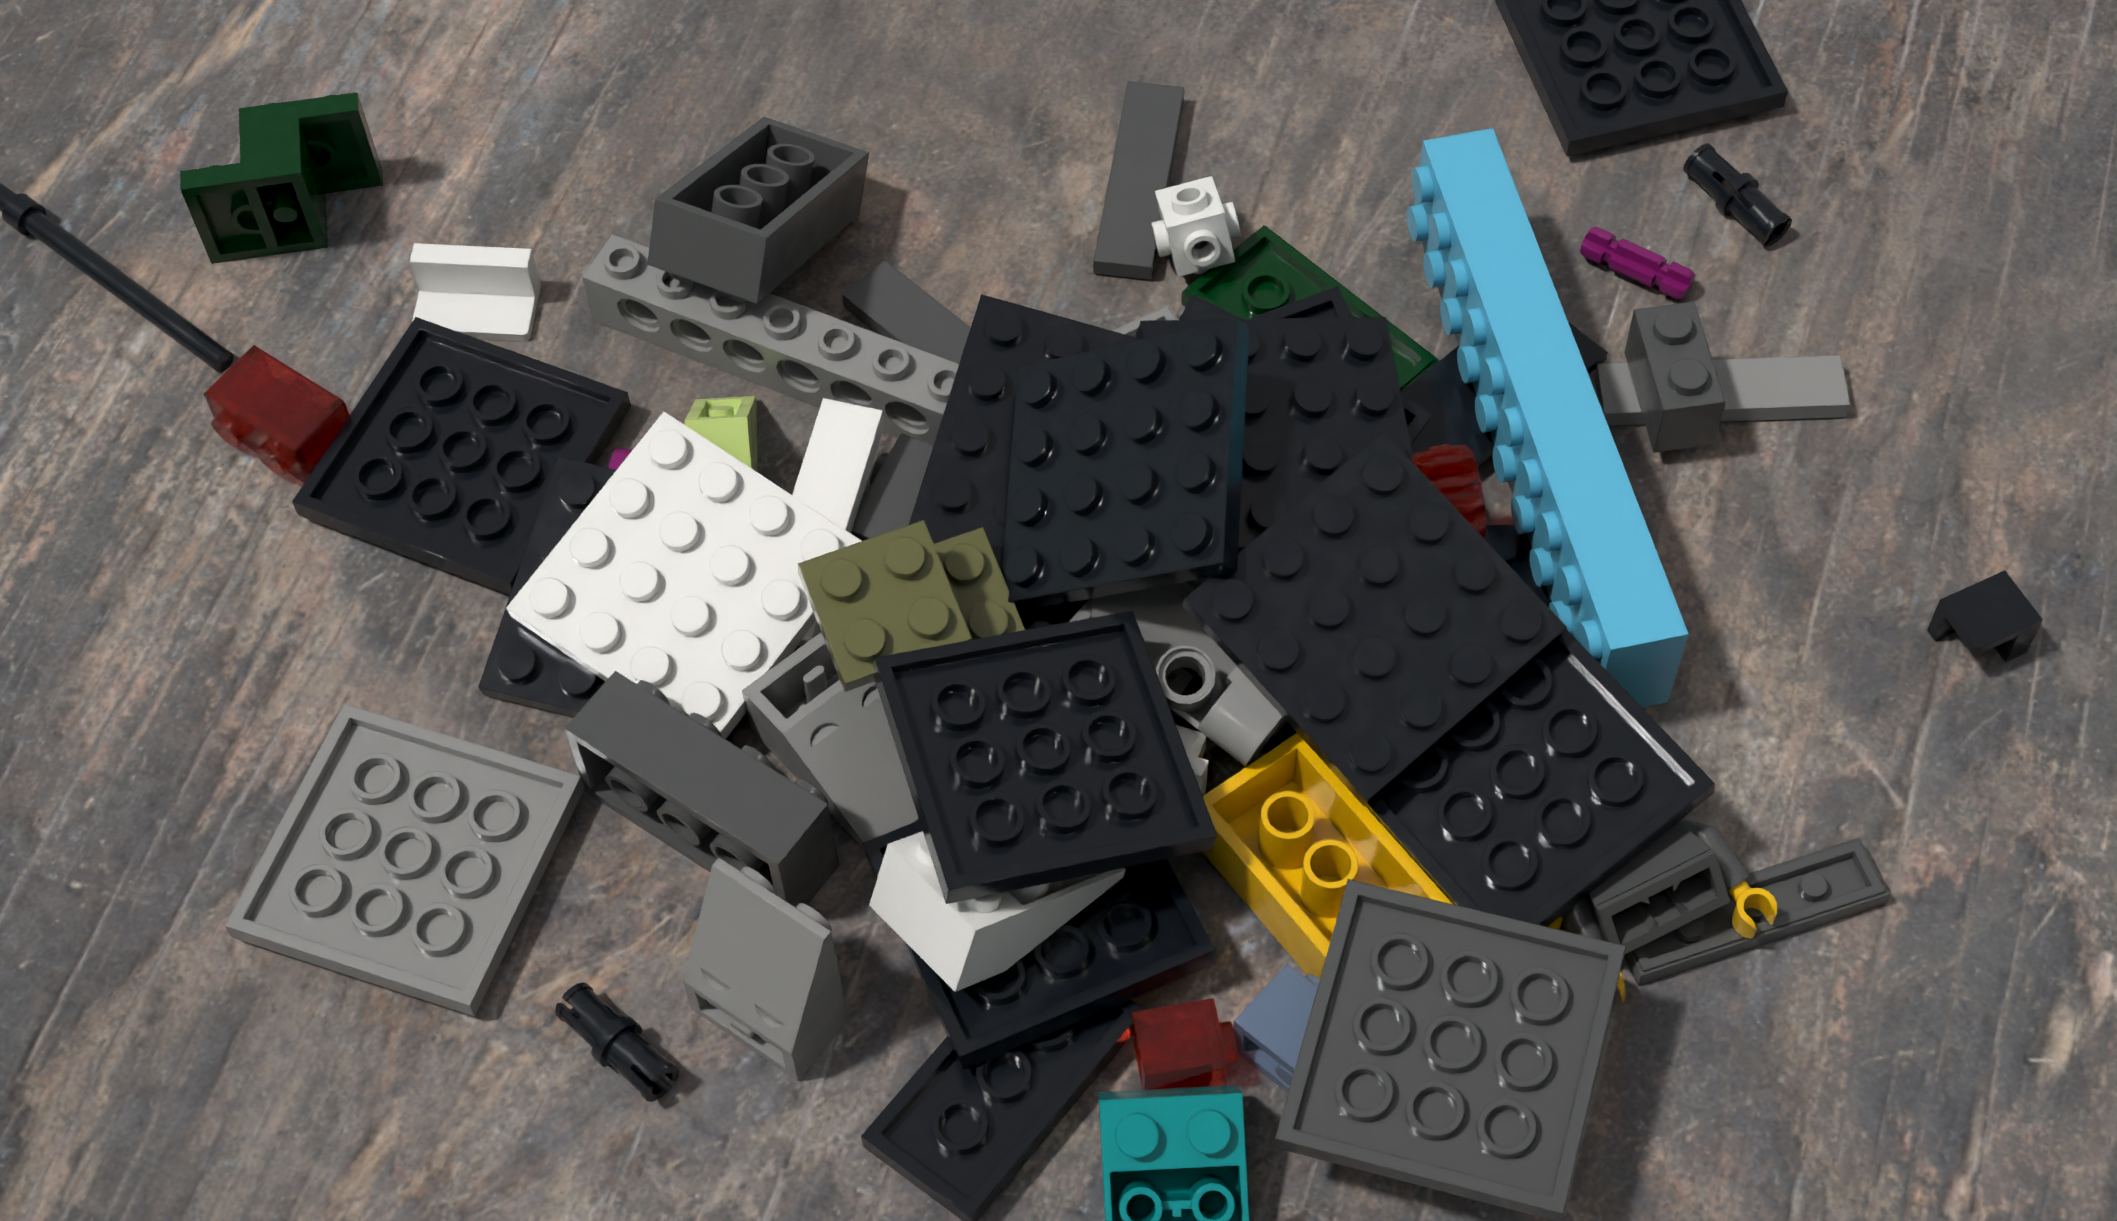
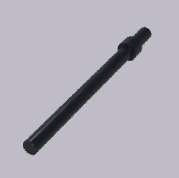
M0 183V211L2 212L3 220L22 235L32 234L215 371L221 373L231 366L234 356L229 350L46 216L45 208L27 194H15Z

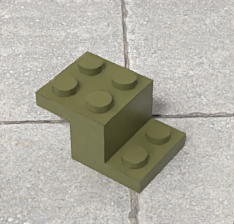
M922 520L798 563V574L844 692L875 682L873 668L875 657L1025 630L1015 604L1008 602L1009 589L983 527L934 544L925 521Z

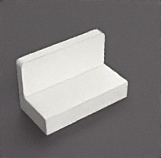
M414 243L410 265L419 293L412 321L415 317L480 340L526 342L531 338L541 289V282L532 249Z

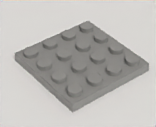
M344 703L225 927L232 938L475 1017L584 792L585 787L582 778L576 774Z

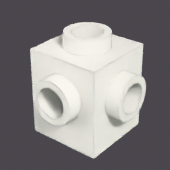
M1212 176L1155 191L1161 220L1151 223L1160 257L1171 255L1178 277L1191 273L1203 274L1210 268L1235 262L1231 239L1241 236L1233 202L1221 203Z

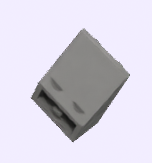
M819 633L742 690L750 730L797 779H803L811 783L824 794L828 800L830 814L862 848V843L919 820L876 682L844 692L822 633Z
M718 858L711 867L683 978L691 1009L799 1081L848 1020L843 986L837 964L838 959L835 954L831 934L832 928L828 921L812 907L803 903H799L794 907L775 895L776 891L771 883L754 869L743 867L739 871L721 858Z

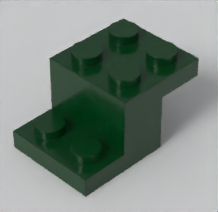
M357 92L239 108L240 163L213 165L206 168L180 171V190L211 264L328 248L326 193L383 186L382 166Z

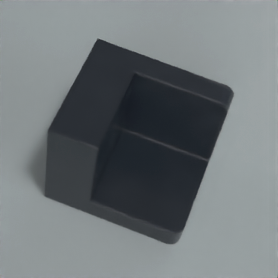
M2004 570L1940 599L1927 632L1934 641L1957 633L1973 654H1980L1994 647L2006 663L2027 653L2043 619Z

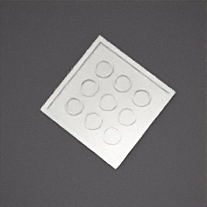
M663 412L506 609L512 618L604 681H607L615 671L636 684L640 680L647 681L657 687L667 697L671 706L687 716L691 713H698L704 716L717 727L722 738L726 739L746 713L742 690L791 655L816 621L798 574V563L850 546L862 540L680 421Z

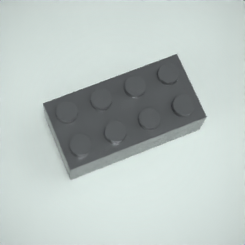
M767 117L761 118L655 199L647 265L669 272L676 280L687 283L697 282L720 290L732 300L758 304L860 215L869 152Z
M615 671L564 728L579 775L585 787V792L707 871H711L712 865L718 858H721L739 871L743 867L752 868L771 883L776 891L775 895L796 907L799 903L808 905L839 867L828 800L818 788L803 779H797L795 782H792L776 772L769 759L755 748L743 746L740 749L722 738L717 727L704 716L698 713H691L687 716L670 705L667 697L651 683L640 680L636 684Z

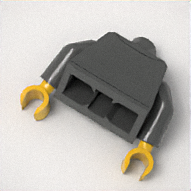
M1682 818L1561 915V924L1565 932L1626 946L1625 955L1730 903L1728 892L1736 902L1732 915L1733 927L1742 937L1752 939L1757 929L1752 918L1746 914L1745 909L1755 908L1761 911L1768 923L1773 925L1777 915V902L1769 891L1762 888H1750L1745 881L1750 874L1720 831L1711 825ZM1620 972L1617 987L1621 1001L1624 1003L1627 994L1624 978Z

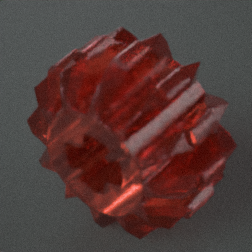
M1443 444L1414 453L1410 460L1485 539L1487 536L1485 500L1478 465L1471 449L1466 444L1455 446Z

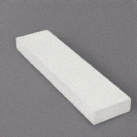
M823 398L792 494L849 533L852 531L886 422L883 410ZM817 620L798 646L802 647L820 633Z

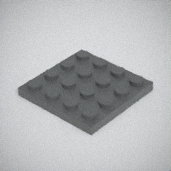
M1348 879L1275 1137L1276 1148L1537 1217L1562 1221L1626 946Z

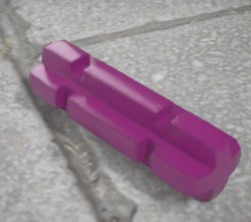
M1592 227L1581 245L1580 253L1585 258L1600 265H1603L1605 262L1609 263L1608 267L1611 270L1652 289L1657 285L1660 287L1659 291L1676 300H1684L1693 286L1695 273L1691 269L1674 261L1669 265L1665 257L1623 238L1620 241H1616L1614 234L1599 227Z

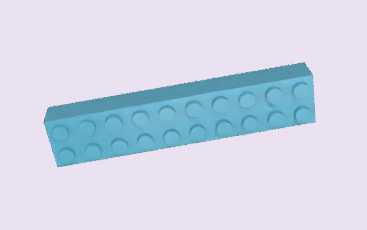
M1493 128L1424 140L1422 142L1420 165L1412 169L1415 203L1407 208L1408 229L1414 242L1421 241L1424 248L1423 267L1426 281L1430 288L1438 287L1442 298L1440 302V315L1444 331L1447 335L1455 334L1459 345L1457 361L1461 378L1465 384L1472 383L1476 392L1475 413L1479 428L1483 433L1490 432L1494 442L1493 464L1497 478L1500 483L1508 482L1513 495L1511 499V513L1514 526L1519 534L1526 533L1532 548L1530 551V567L1534 581L1538 587L1546 586L1548 595L1552 600L1549 604V609L1562 621L1574 638L1641 707L1667 703L1689 633Z

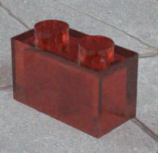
M255 345L204 393L214 417L211 425L224 441L233 447H239L241 444L256 452L262 463L275 474L284 476L286 473H289L303 483L306 482L350 416L344 400Z

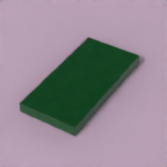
M1265 225L1233 250L1235 262L1210 268L1185 288L1181 295V304L1185 308L1194 294L1242 319H1249L1339 286L1353 317H1383ZM1387 320L1400 391L1402 392L1438 363L1439 359Z

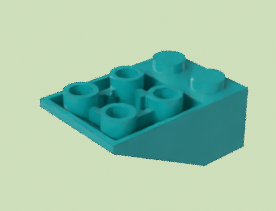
M1238 1085L1098 1092L1105 1221H1249L1243 1093Z

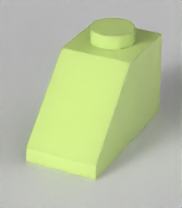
M756 396L695 399L685 419V425L758 472Z

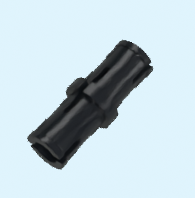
M1709 143L1701 145L1686 160L1683 171L1688 176L1693 177L1716 199V208L1724 216L1728 217L1732 214L1755 234L1764 246L1773 245L1788 231L1792 218L1778 209L1771 200L1758 190V180L1750 173L1741 174L1727 160L1721 157ZM1727 181L1753 205L1752 208L1748 209L1722 183Z
M578 983L563 994L562 998L573 1008L569 1009L564 1003H557L555 1009L556 1016L561 1021L566 1022L592 1047L591 1054L601 1066L606 1067L608 1065L609 1067H614L649 1102L663 1097L672 1088V1085L661 1076L666 1075L671 1081H676L679 1076V1068L673 1062L668 1061L641 1036L642 1028L639 1023L630 1016L626 1018L625 1016L618 1015L587 983Z

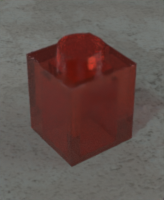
M1214 998L1132 1012V1043L1142 1090L1226 1086L1228 1064L1238 1062L1237 1045L1231 1021L1219 1022Z

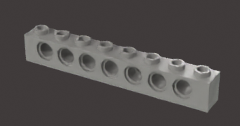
M614 234L609 237L582 277L592 319L597 323L819 408L823 398L883 410L886 418L883 428L884 433L897 438L903 433L934 445L959 366L955 362L771 293L758 304L738 302L728 298L724 292L706 285L676 280L669 272L647 265L648 247Z

